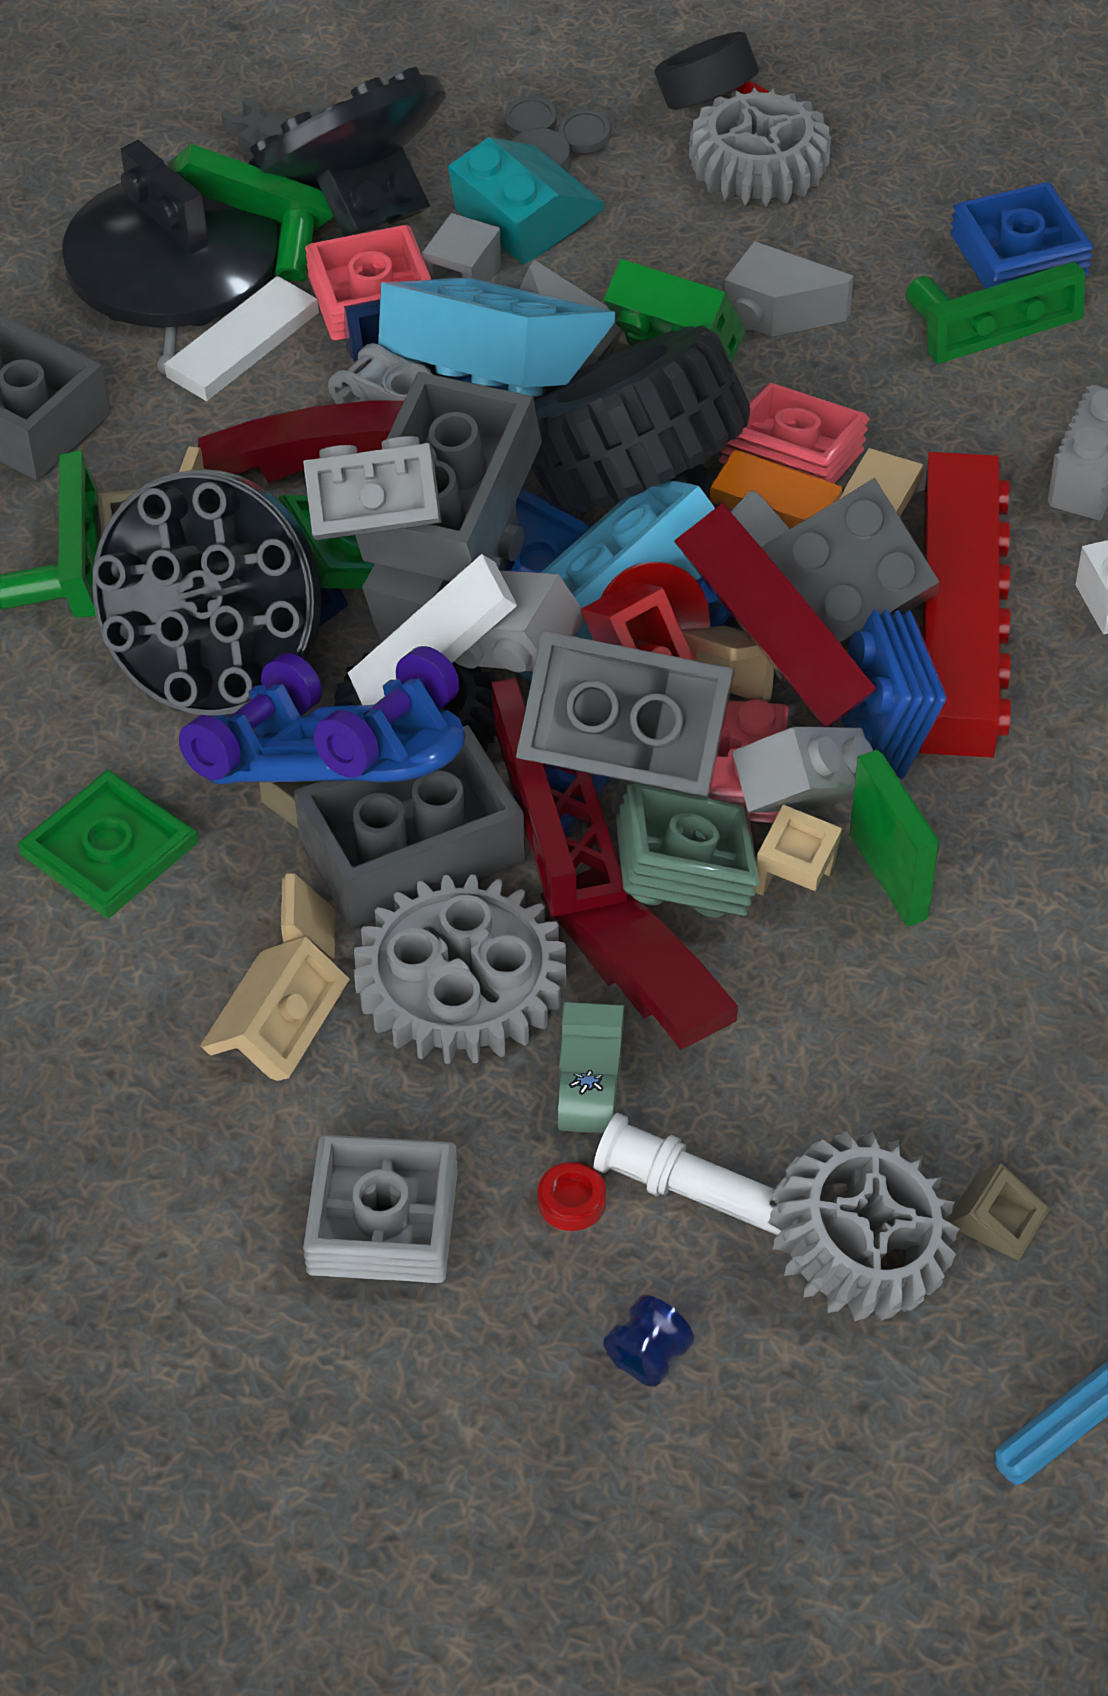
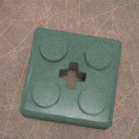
M637 783L628 784V794L623 795L624 804H620V814L616 815L622 881L625 892L643 904L659 905L665 901L693 907L700 914L713 918L721 917L725 914L735 916L747 915L746 906L751 905L750 896L756 894L755 886H758L760 882L749 813L744 805Z

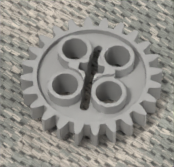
M471 874L464 888H455L449 875H444L441 882V890L433 892L427 884L419 881L417 882L418 898L411 900L406 895L396 892L394 894L395 912L379 907L374 910L376 927L363 926L361 929L362 946L354 949L356 967L354 970L356 993H360L363 1014H373L374 1029L377 1033L392 1029L393 1044L397 1049L414 1039L417 1043L418 1058H425L433 1047L442 1048L445 1064L452 1062L457 1049H466L472 1063H478L480 1047L488 1045L499 1057L505 1056L506 1038L511 1037L516 1042L524 1046L529 1043L528 1024L545 1029L548 1026V1009L560 1008V989L566 988L567 984L565 942H559V925L557 921L545 922V906L542 903L526 908L525 890L520 889L506 898L502 894V880L496 879L485 891L478 889L476 875Z

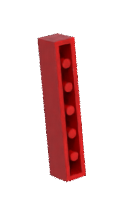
M928 453L924 488L923 556L940 584L939 593L922 603V637L948 699L920 749L921 754L994 758L997 736H1008L1011 700L1000 699V689L1008 690L1011 656L1010 653H999V644H1008L1010 608H999V600H1008L1010 565L999 564V557L1008 556L1010 522L999 521V515H1007L1010 482L1009 480L999 479V455Z

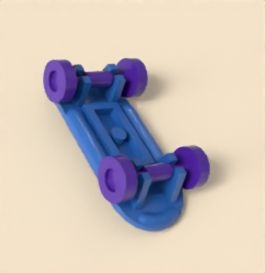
M418 646L398 661L395 671L396 680H389L383 685L385 696L376 704L323 706L308 716H302L320 701L322 695L321 683L314 669L303 658L295 654L283 653L263 668L261 674L262 685L255 686L249 690L250 701L229 716L228 719L226 715H217L215 717L201 715L184 726L179 734L180 750L194 771L209 779L212 783L220 785L240 782H397L419 778L435 772L452 762L463 748L466 734L460 719L448 710L439 712L456 697L459 690L458 676L451 662L441 652L428 646Z

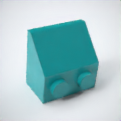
M488 137L448 165L455 210L463 217L499 227L501 248L523 265L545 253L604 210V202L535 145Z

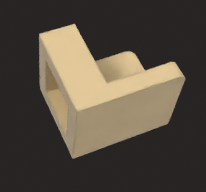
M725 625L682 631L694 661L734 669L732 694L749 700L760 699L769 701L771 699L774 666L745 632Z
M783 804L757 855L756 863L760 884L755 886V892L763 896L774 875L816 891L823 874L830 876L835 866L842 828Z

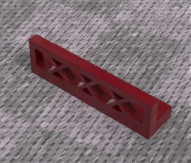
M516 678L491 682L493 725L516 802L523 812L524 829L550 916L555 917L627 902V893L623 889L622 873L590 773L554 766L574 776V781L563 794L549 786L545 771L550 765L516 758L526 705H524ZM579 795L582 802L576 800ZM565 813L588 823L590 826L579 843L564 835L560 820ZM594 844L596 845L597 851L591 849ZM582 862L603 872L608 884L576 890L575 869Z

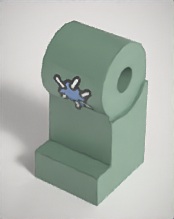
M564 1002L559 1065L558 1131L604 1133L609 1122L616 1114L624 1043V1005Z

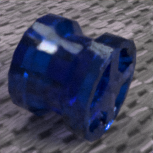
M642 1295L629 1308V1321L625 1325H616L605 1336L603 1346L617 1367L644 1385L656 1387L668 1375V1362L672 1357L684 1355L693 1345L694 1334L687 1321L672 1306L654 1296Z

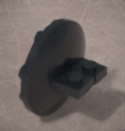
M412 67L396 74L388 80L389 84L383 85L380 77L370 79L350 91L352 99L334 104L315 117H312L308 111L286 120L280 125L284 135L279 136L277 134L267 137L250 147L253 158L248 164L261 168L264 173L283 176L313 188L320 187L344 237L375 229L385 222L391 224L412 217L429 208L430 204L406 156L403 146L435 114L445 100L446 92L438 77L421 75L418 67Z
M138 139L120 148L124 173L121 174V183L99 193L76 213L67 227L62 244L66 276L71 287L86 304L101 314L108 316L111 320L148 327L202 326L211 322L212 319L230 313L269 282L276 268L279 233L276 220L203 197L196 188L177 172L172 171L164 164L160 157Z
M208 469L189 470L157 478L135 491L121 504L107 524L98 545L93 566L92 589L94 607L102 639L124 673L140 689L162 704L190 714H232L250 701L248 691L255 686L262 685L261 674L263 668L277 656L283 653H291L303 658L305 661L307 660L314 645L321 615V584L318 567L310 544L295 518L277 498L254 482L228 472Z

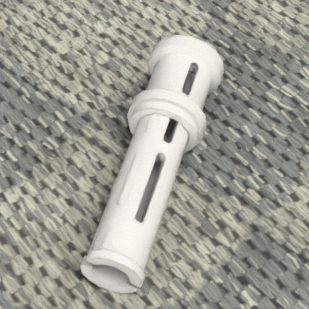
M616 1113L609 1122L596 1152L593 1166L596 1171L604 1174L611 1169L647 1184V1192L655 1196L660 1194L665 1196L670 1190L775 1235L781 1232V1230L768 1223L771 1211L778 1205L772 1198L775 1189L687 1153L686 1144L681 1143V1139L670 1135L666 1139H662L628 1125V1117Z

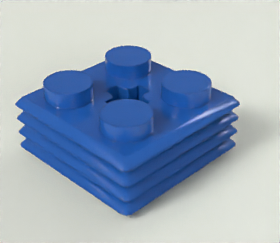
M1045 182L953 205L955 212L952 214L954 221L951 222L953 229L950 230V234L985 289L1073 261L1085 271V276L1090 274L1087 267L1091 266L1089 259L1092 258V253L1090 250L1094 246L1051 183Z
M874 609L869 615L862 631H855L852 634L848 654L875 686L876 692L841 719L845 728H862L864 737L871 745L873 751L878 749L884 755L896 775L904 779L948 698L911 611L908 610L903 616L899 610H896L891 615L888 609H886L880 615L877 609Z

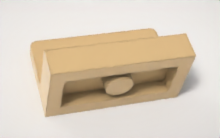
M306 936L265 949L259 953L200 1047L209 1055L238 1048L269 1078L276 1081L287 1079L294 1071L350 979Z

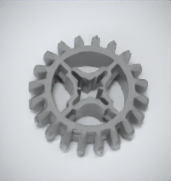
M754 87L747 94H741L737 90H733L729 99L717 97L714 98L712 106L701 107L700 116L693 120V128L690 130L689 159H691V167L696 172V181H705L708 193L721 190L725 202L737 195L741 196L744 207L748 205L751 199H761V202L767 208L771 198L775 197L787 205L792 193L805 198L809 187L819 186L820 178L826 174V168L830 162L831 136L829 135V126L824 123L823 113L813 111L810 101L797 102L795 93L781 96L777 95L775 88L769 93H760Z
M846 1131L843 1134L836 1135L829 1143L823 1139L820 1142H815L802 1157H796L786 1168L787 1174L784 1176L785 1178L781 1180L774 1190L772 1198L778 1205L771 1211L768 1223L781 1230L774 1239L772 1250L790 1253L792 1257L785 1266L784 1276L801 1273L808 1281L804 1288L803 1298L814 1296L821 1291L827 1295V1313L838 1312L847 1303L854 1322L866 1319L872 1312L876 1314L880 1321H883L884 1319L892 1318L900 1310L903 1312L912 1311L924 1301L925 1295H931L943 1283L942 1279L945 1277L943 1273L952 1265L953 1258L956 1256L949 1246L956 1240V1235L960 1228L945 1220L952 1213L955 1202L939 1199L935 1194L940 1188L942 1177L926 1179L919 1171L923 1155L906 1161L900 1157L899 1140L889 1142L883 1149H880L873 1131L866 1135H861L856 1142ZM832 1184H847V1194L843 1198L837 1197L833 1202L820 1201L822 1187ZM894 1249L906 1250L903 1267L881 1270V1258L885 1254H890Z

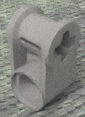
M371 343L361 349L358 353V361L348 370H340L332 375L328 381V388L336 404L370 400L405 401L417 373L431 374V372L424 365L406 360L389 352L381 345Z

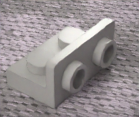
M414 436L396 437L382 441V450L357 453V447L352 445L332 446L320 450L319 459L303 461L312 536L316 540L442 523L435 467L438 466L437 457L430 443L420 444L419 438Z

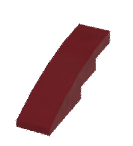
M370 400L314 406L253 419L199 437L198 447L201 448L204 469L224 471L235 475L259 466L267 482L271 483L304 470L303 461L319 459V451L324 448L352 445L357 447V453L382 450L381 442L387 439L404 401Z
M721 503L674 540L680 551L750 639L752 638L785 682L790 684L823 727H831L876 692L875 686L831 631L724 503Z
M594 868L576 876V890L608 884L605 874ZM544 892L540 893V899L547 906ZM627 894V902L555 916L608 986L616 983L643 1019L653 1015L680 1050L737 1021L738 1005L680 939L657 916L630 894Z

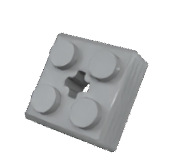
M322 1135L318 1142L303 1245L307 1273L313 1276L442 1283L446 1279L458 1173L456 1145L453 1142ZM378 1206H391L388 1210L378 1211Z

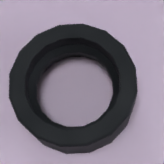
M737 31L708 39L674 54L657 65L654 73L668 108L676 110L704 103L742 86L758 74L759 67L746 33Z

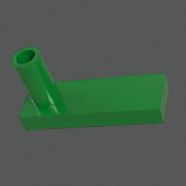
M192 143L168 163V167L172 171L181 175L203 197L274 219L277 223H280L281 230L275 276L286 281L304 282L307 280L308 261L306 259L307 252L305 247L312 243L313 232L334 217L322 190L283 176L264 173L261 168Z
M1073 261L951 299L932 278L921 276L913 280L908 286L906 300L927 321V351L936 364H940L1083 319L1085 271Z
M82 450L59 454L58 563L0 574L1 610L66 598L75 618L96 616L92 587L93 566L98 549V488Z

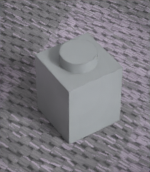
M451 213L422 252V257L431 279L468 277L491 282L501 267L500 228Z

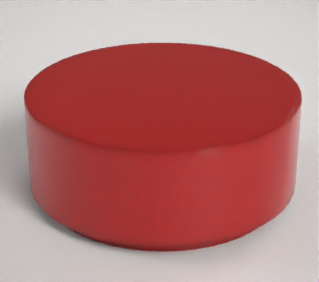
M565 1162L553 1166L544 1173L538 1184L537 1199L540 1214L550 1225L561 1230L578 1231L592 1226L601 1218L606 1208V1185L602 1176L594 1168L579 1162Z

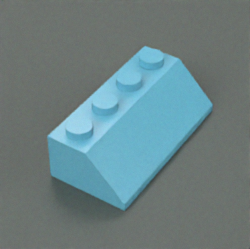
M468 277L381 282L378 345H381L393 354L400 355V357L424 365L425 367L436 365L435 373L439 375L467 376L471 374V383L483 386H503L509 384L508 391L540 396L543 395L544 386L567 385L613 326L615 311Z
M672 480L663 484L659 483L646 489L643 493L623 498L541 573L559 574L581 608L600 599L607 585L619 573L643 562L656 561L672 564L685 570L695 580L703 579L674 543V540L715 508L697 485ZM584 620L575 637L594 640ZM533 671L517 672L531 684Z

